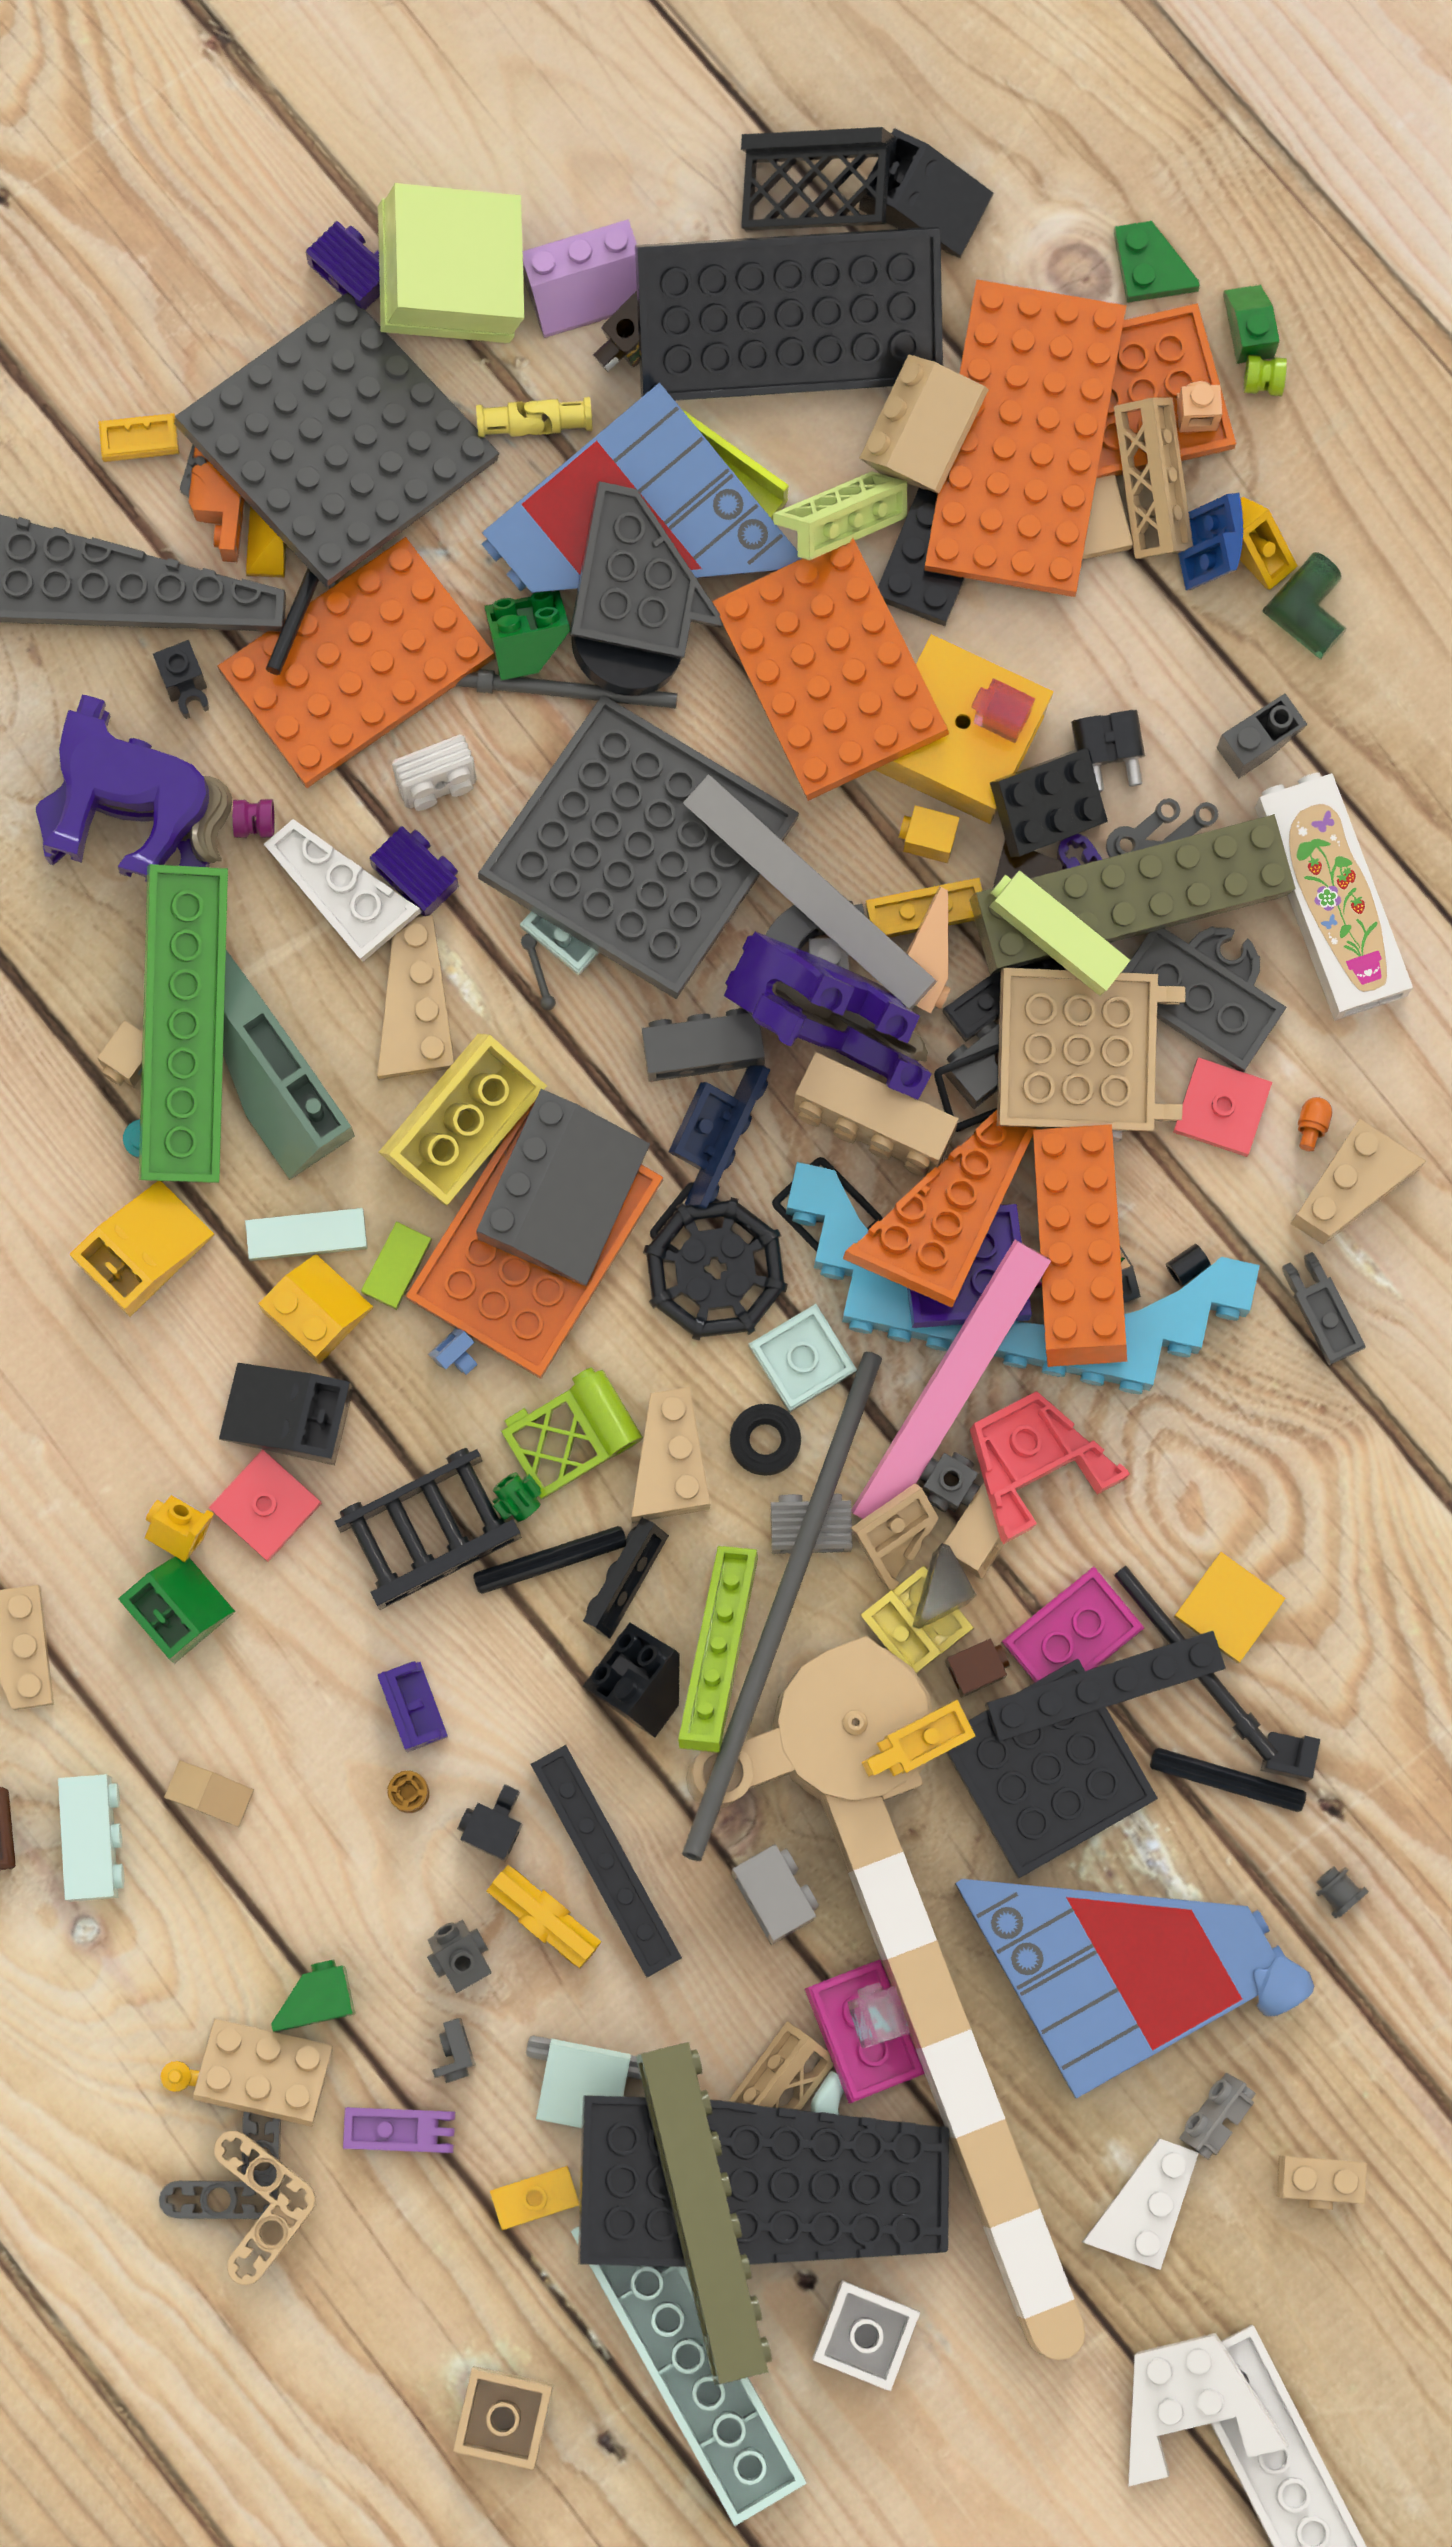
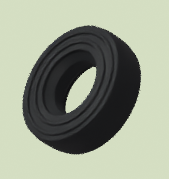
M758 1404L744 1410L732 1425L730 1432L732 1454L736 1461L751 1473L765 1476L780 1473L794 1462L800 1450L801 1433L796 1420L787 1410L777 1405ZM765 1424L775 1427L781 1436L779 1448L774 1453L768 1455L757 1453L750 1444L751 1432L757 1426Z

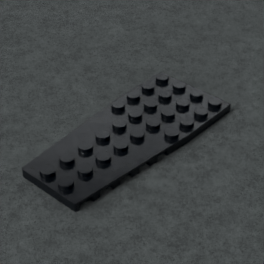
M583 2096L578 2265L686 2267L646 2097ZM710 2099L712 2114L707 2115L710 2132L716 2131L719 2136L722 2155L717 2156L720 2173H727L732 2191V2196L727 2197L730 2214L736 2213L738 2216L742 2237L736 2240L740 2255L746 2254L750 2265L945 2253L948 2251V2127L877 2120L867 2117H851L823 2112L799 2111L797 2109L780 2107L773 2108Z

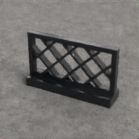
M883 127L742 134L741 150L746 152L741 228L747 231L886 225L890 153L895 152L896 137ZM868 157H878V170L866 180L857 168ZM847 158H855V159L850 163ZM832 159H841L847 167L831 182L822 170ZM797 161H806L812 169L796 184L787 172ZM770 162L776 168V171L761 185L756 180L757 163ZM853 173L863 186L847 200L838 188ZM818 175L828 187L813 202L803 190ZM784 177L793 189L777 203L768 192ZM870 191L876 198L875 214L861 215L855 209V206ZM835 193L844 205L834 216H825L819 208ZM800 195L809 207L798 218H791L784 210ZM765 196L774 206V209L764 219L753 220L754 206ZM850 211L854 214L846 216ZM814 213H816L819 217H811V216H812ZM780 214L783 216L781 219H776Z

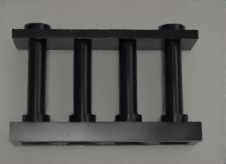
M463 1448L446 1458L448 1464L365 1506H362L361 1502H357L339 1512L341 1518L334 1522L340 1533L352 1528L378 1580L375 1583L377 1589L370 1593L379 1610L522 1538L514 1519L505 1522L503 1518H498L472 1467L482 1462L478 1449L469 1452L468 1448ZM456 1474H459L485 1525L482 1528L484 1534L471 1541L468 1536L463 1537L437 1486L438 1483ZM421 1492L424 1493L449 1543L447 1546L449 1552L434 1559L432 1554H427L401 1503ZM385 1510L388 1511L414 1562L411 1564L413 1570L398 1577L396 1572H391L366 1520Z

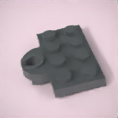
M1212 926L1199 932L1189 944L1165 928L1149 932L1122 973L1158 974V986L1185 987V1003H1180L1179 1005L1157 1003V1019L1236 1070L1244 1072L1286 1009V1006L1254 986L1260 972V956H1258L1253 943L1247 939L1241 946V957L1236 960H1227L1222 956L1220 946L1231 941L1235 932L1234 929L1214 928Z

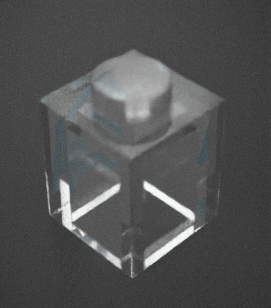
M880 1983L866 1986L857 1990L858 1998L847 2002L862 2049L910 2033L895 1986L883 1990Z

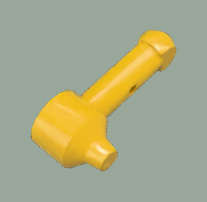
M172 2061L162 2069L161 2082L170 2091H182L188 2086H196L200 2070H190L189 2066L185 2063Z

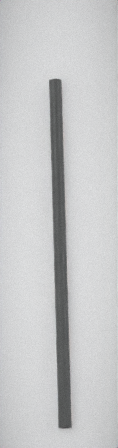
M873 1352L863 1353L721 1744L720 1753L717 1755L685 1843L682 1855L690 1860L701 1861L882 1362V1358Z

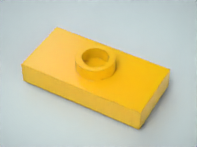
M175 413L98 421L103 462L179 454L177 427L174 424Z
M568 2166L490 2190L501 2230L580 2205Z

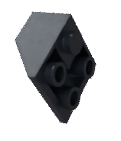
M629 1622L599 1665L593 1670L583 1687L628 1721L656 1738L679 1706L680 1653Z

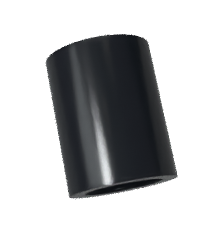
M1197 1244L1192 1245L1166 1263L1169 1273L1180 1286H1183L1211 1266L1206 1254Z

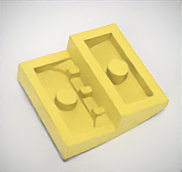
M922 1566L894 1590L888 1592L861 1614L862 1618L885 1647L911 1666L915 1673H918L974 1629L925 1566Z

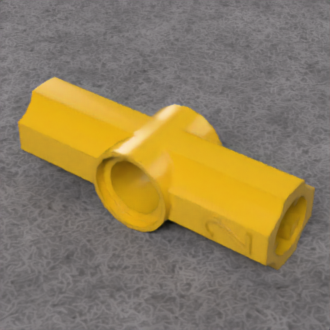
M509 1865L500 1872L486 1891L519 1918L517 1921L544 1944L548 1942L563 1957L579 1969L602 1943V1941L569 1915L571 1912L545 1890L540 1891L526 1877Z

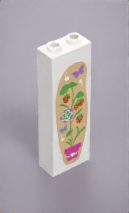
M1312 773L1299 779V784L1288 788H1284V785H1276L1264 790L1262 796L1258 799L1255 810L1258 818L1275 814L1296 888L1288 894V898L1334 1021L1407 997L1413 986L1334 776L1331 773L1321 777L1320 773Z

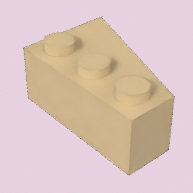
M1359 1118L1290 1224L1324 1245L1374 1204L1391 1193L1401 1183L1418 1172L1426 1160Z
M690 1387L650 1393L631 1515L632 1523L639 1522L642 1517L647 1520L710 1510V1500Z

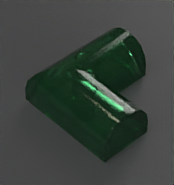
M1313 552L1262 610L1263 613L1320 660L1347 629L1319 606L1341 580L1340 570L1329 558L1321 553Z

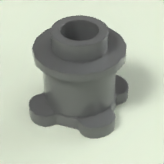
M1333 1866L1316 1881L1320 1886L1316 1894L1317 1896L1323 1895L1335 1909L1331 1913L1334 1918L1341 1917L1369 1892L1365 1887L1359 1889L1346 1874L1348 1872L1346 1867L1338 1871Z

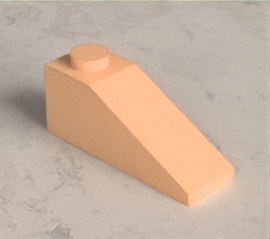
M940 886L906 952L937 981L916 1005V1007L932 1013L934 1006L939 1009L942 1008L951 990L950 987L945 985L948 980V890Z

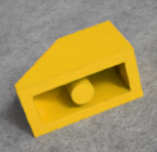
M1242 497L1243 543L1240 561L1266 589L1271 590L1296 569L1298 565L1270 510Z

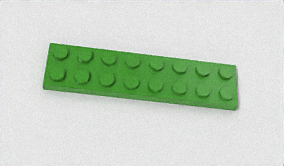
M154 864L147 866L139 1180L219 1183L228 868Z

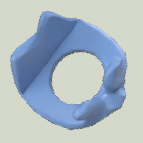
M1279 1955L1276 1957L1269 1968H1258L1253 1972L1259 1998L1256 2006L1265 2016H1278L1291 2010L1307 1999L1314 1990V1983L1310 1972L1284 1956Z

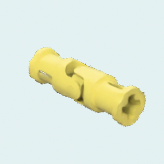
M584 397L583 401L562 403L558 399L509 402L506 407L492 408L476 405L479 438L490 434L509 433L511 437L528 434L561 433L562 429L585 428L587 431H593L590 397ZM543 413L548 416L545 421L542 420Z

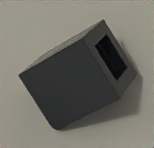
M1270 1732L1267 1739L1279 1753L1270 1760L1264 1761L1263 1759L1260 1771L1304 1781L1313 1779L1321 1739L1309 1736L1298 1738Z

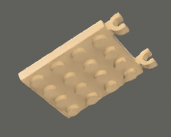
M1002 968L1000 980L997 1126L1063 1128L1112 1124V1130L1152 1132L1154 1131V1120L1166 1122L1182 1120L1183 1104L1155 1103L1157 1003L1166 1005L1185 1003V987L1158 986V974L1120 973L1107 991L1099 996L1068 970Z

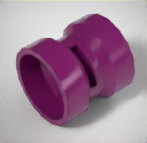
M261 799L258 803H249L247 800H233L232 822L234 838H247L250 834H258L261 838H271L274 836L275 813L273 799Z

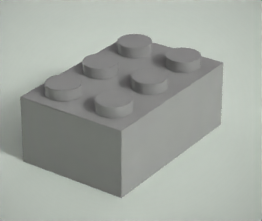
M776 1844L732 1869L731 1874L771 1945L811 1923L816 1918L814 1910L819 1906L808 1885L806 1884L800 1888L794 1878L798 1867L787 1848L780 1852Z

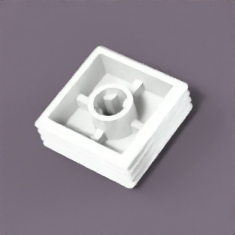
M463 735L454 736L395 759L392 764L396 786L399 789L405 807L409 809L415 807L416 811L426 810L437 803L436 799L451 793L452 797H458L470 792L473 789L472 785L477 780L474 757L471 756V750H469L468 743H466L465 736Z

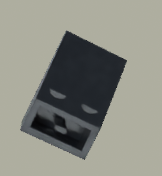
M894 128L891 134L896 137L895 152L890 153L886 223L898 229L938 227L941 231V249L961 258L994 192L929 144ZM878 160L875 163L868 179L878 170ZM870 191L859 203V210L868 215L875 214L876 198Z
M237 1363L219 1440L335 1466L353 1387L348 1381L317 1374Z

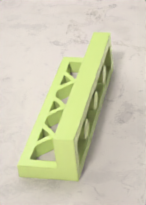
M871 471L773 513L774 524L796 530L798 557L811 560L850 543L852 538L857 540L907 518V481Z

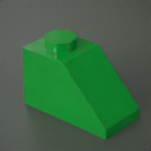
M1255 285L1224 290L1223 296L1237 364L1246 363L1248 355H1258L1263 360L1274 358L1280 340L1273 305L1263 287Z
M335 1960L312 1964V1972L301 1976L272 2021L273 2032L355 2015L346 1967L343 1965L336 1967Z

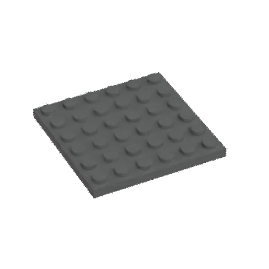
M348 292L175 416L174 420L176 427L326 588L496 462L499 456V452L485 437H478L476 427L386 332H381L379 324L363 308L361 309L356 305L355 299Z
M602 694L478 872V879L677 999L760 876L757 870L688 809L683 802L709 774L782 841L797 821L799 812Z

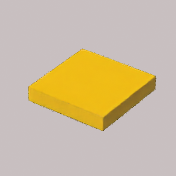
M1220 1552L1174 1615V1618L1198 1635L1214 1631L1220 1651L1239 1664L1286 1598Z

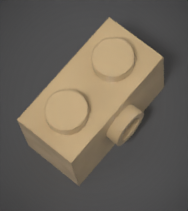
M1279 2156L1277 2197L1309 2200L1308 2208L1333 2210V2202L1365 2204L1367 2162Z

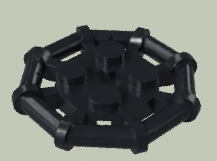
M731 1197L728 1201L709 1203L706 1209L693 1205L685 1206L683 1203L676 1206V1212L653 1241L644 1247L643 1254L647 1257L652 1297L649 1303L653 1309L657 1307L693 1335L692 1339L700 1341L701 1337L747 1332L749 1335L755 1332L754 1327L779 1295L787 1290L788 1284L784 1282L779 1238L782 1235L778 1229L773 1230L738 1203L739 1199ZM724 1217L723 1228L698 1231L694 1221ZM734 1219L758 1238L749 1245L739 1235L734 1234L731 1231ZM685 1227L686 1231L690 1234V1238L683 1244L678 1253L667 1250L666 1248ZM763 1249L765 1250L768 1277L758 1276L755 1271L753 1254ZM711 1259H718L719 1264H725L727 1267V1271L721 1272L720 1279L713 1280L711 1273L704 1272V1267L710 1265ZM663 1262L675 1263L677 1285L666 1289ZM753 1285L764 1289L748 1311H746L740 1303L745 1294ZM681 1294L691 1299L700 1308L697 1317L695 1318L673 1300ZM732 1308L736 1316L734 1318L707 1321L708 1310Z

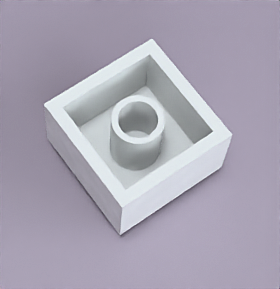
M841 2280L812 2359L891 2391L920 2312Z

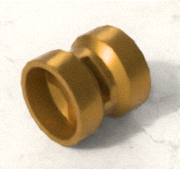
M402 1771L395 1774L387 1788L390 1802L399 1811L405 1813H415L421 1810L427 1804L430 1796L429 1787L424 1778L413 1771Z

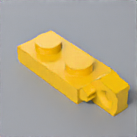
M954 1700L885 1736V1739L876 1743L880 1752L861 1763L868 1777L875 1776L888 1768L892 1776L901 1772L902 1774L907 1773L975 1737V1734L958 1700Z

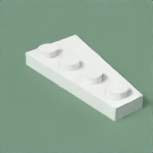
M294 819L264 843L266 848L363 962L422 912L420 908L407 901L389 886L366 872L362 867L342 855Z

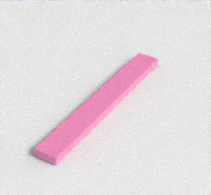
M1016 1239L1013 1241L852 1507L851 1511L854 1515L864 1519L914 1483H917L1051 1262L1049 1258Z

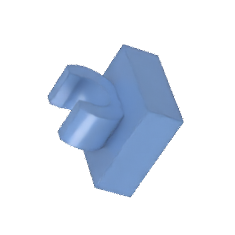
M455 1328L428 1354L438 1366L447 1369L453 1363L465 1375L478 1365L466 1352L475 1342L461 1329Z

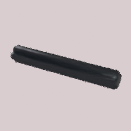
M616 1526L478 1571L473 1575L477 1591L483 1594L624 1548L626 1546V1536L623 1528Z
M1156 1748L1151 1757L1150 1767L1154 1770L1292 1811H1302L1306 1801V1792L1304 1790L1162 1748Z

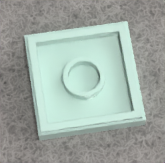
M817 1304L749 1343V1348L789 1413L857 1372L856 1367Z
M551 2038L536 2119L582 2128V2100L584 2095L623 2097L631 2054Z

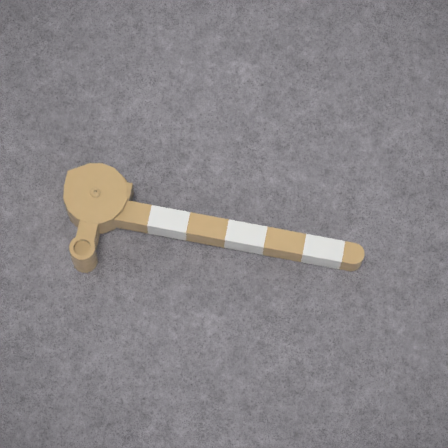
M864 1636L827 1650L803 1665L793 1675L778 1697L772 1730L744 1741L721 1808H726L745 1795L747 1790L789 1775L793 1782L811 1795L820 1799L944 2126L949 2128L950 2142L1024 2336L1030 2347L1039 2354L1055 2360L1068 2359L1078 2353L1084 2343V2322L884 1803L887 1799L922 1786L923 1782L920 1772L927 1762L907 1773L902 1774L901 1772L892 1776L888 1768L868 1777L861 1763L880 1752L876 1743L885 1739V1736L933 1712L931 1698L911 1666L886 1648L879 1646L868 1636ZM701 1751L688 1767L686 1776L687 1788L693 1799L699 1804L719 1752Z

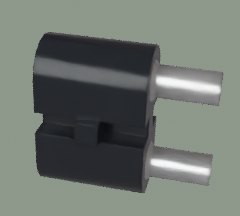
M1137 710L1115 712L1105 716H1091L1071 722L1075 748H1088L1100 792L1104 791L1100 765L1111 762L1125 761L1129 786L1142 784L1138 759L1145 756Z

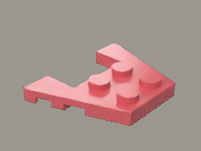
M1037 1391L977 1421L969 1429L1000 1540L1003 1544L1032 1530L1037 1524L1016 1492L1028 1484L1072 1461L1077 1463L1097 1495L1124 1481L1130 1475L1128 1470L1120 1463L1116 1466L1103 1454L1104 1449L1094 1440L1089 1442L1073 1428L1075 1424Z

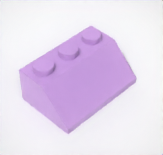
M629 219L523 251V277L544 338L610 318L637 291L635 245L637 243Z

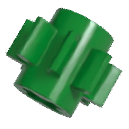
M517 1472L512 1473L494 1487L493 1491L497 1498L492 1501L494 1503L493 1507L503 1520L508 1519L512 1515L517 1522H521L540 1507L541 1503L536 1497L541 1495V1488L530 1474L521 1479Z

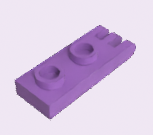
M345 2107L343 2149L453 2153L454 2145L450 2143L438 2144V2136H454L455 2128H439L438 2125L439 2119L443 2121L455 2120V2112Z

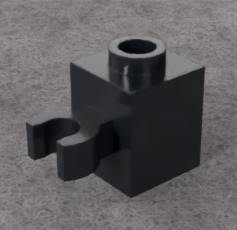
M189 640L153 653L171 702L178 700L179 709L183 717L186 719L190 718L187 705L193 700L199 701L203 710L208 711L209 703L207 697L201 691L206 689L207 686Z
M504 1784L493 1809L477 1803L474 1810L467 1808L457 1829L463 1832L460 1840L506 1862L523 1826L521 1822L509 1817L520 1794L519 1790Z

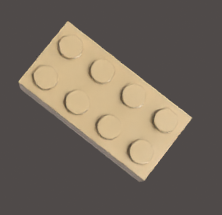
M815 1052L795 1093L793 1108L794 1111L799 1113L797 1117L803 1122L815 1127H819L820 1123L834 1129L833 1134L839 1139L848 1143H854L855 1140L869 1145L868 1150L872 1154L885 1160H890L891 1156L905 1162L904 1167L908 1171L923 1177L935 1167L940 1166L954 1137L959 1120L955 1116L887 1087L886 1084Z

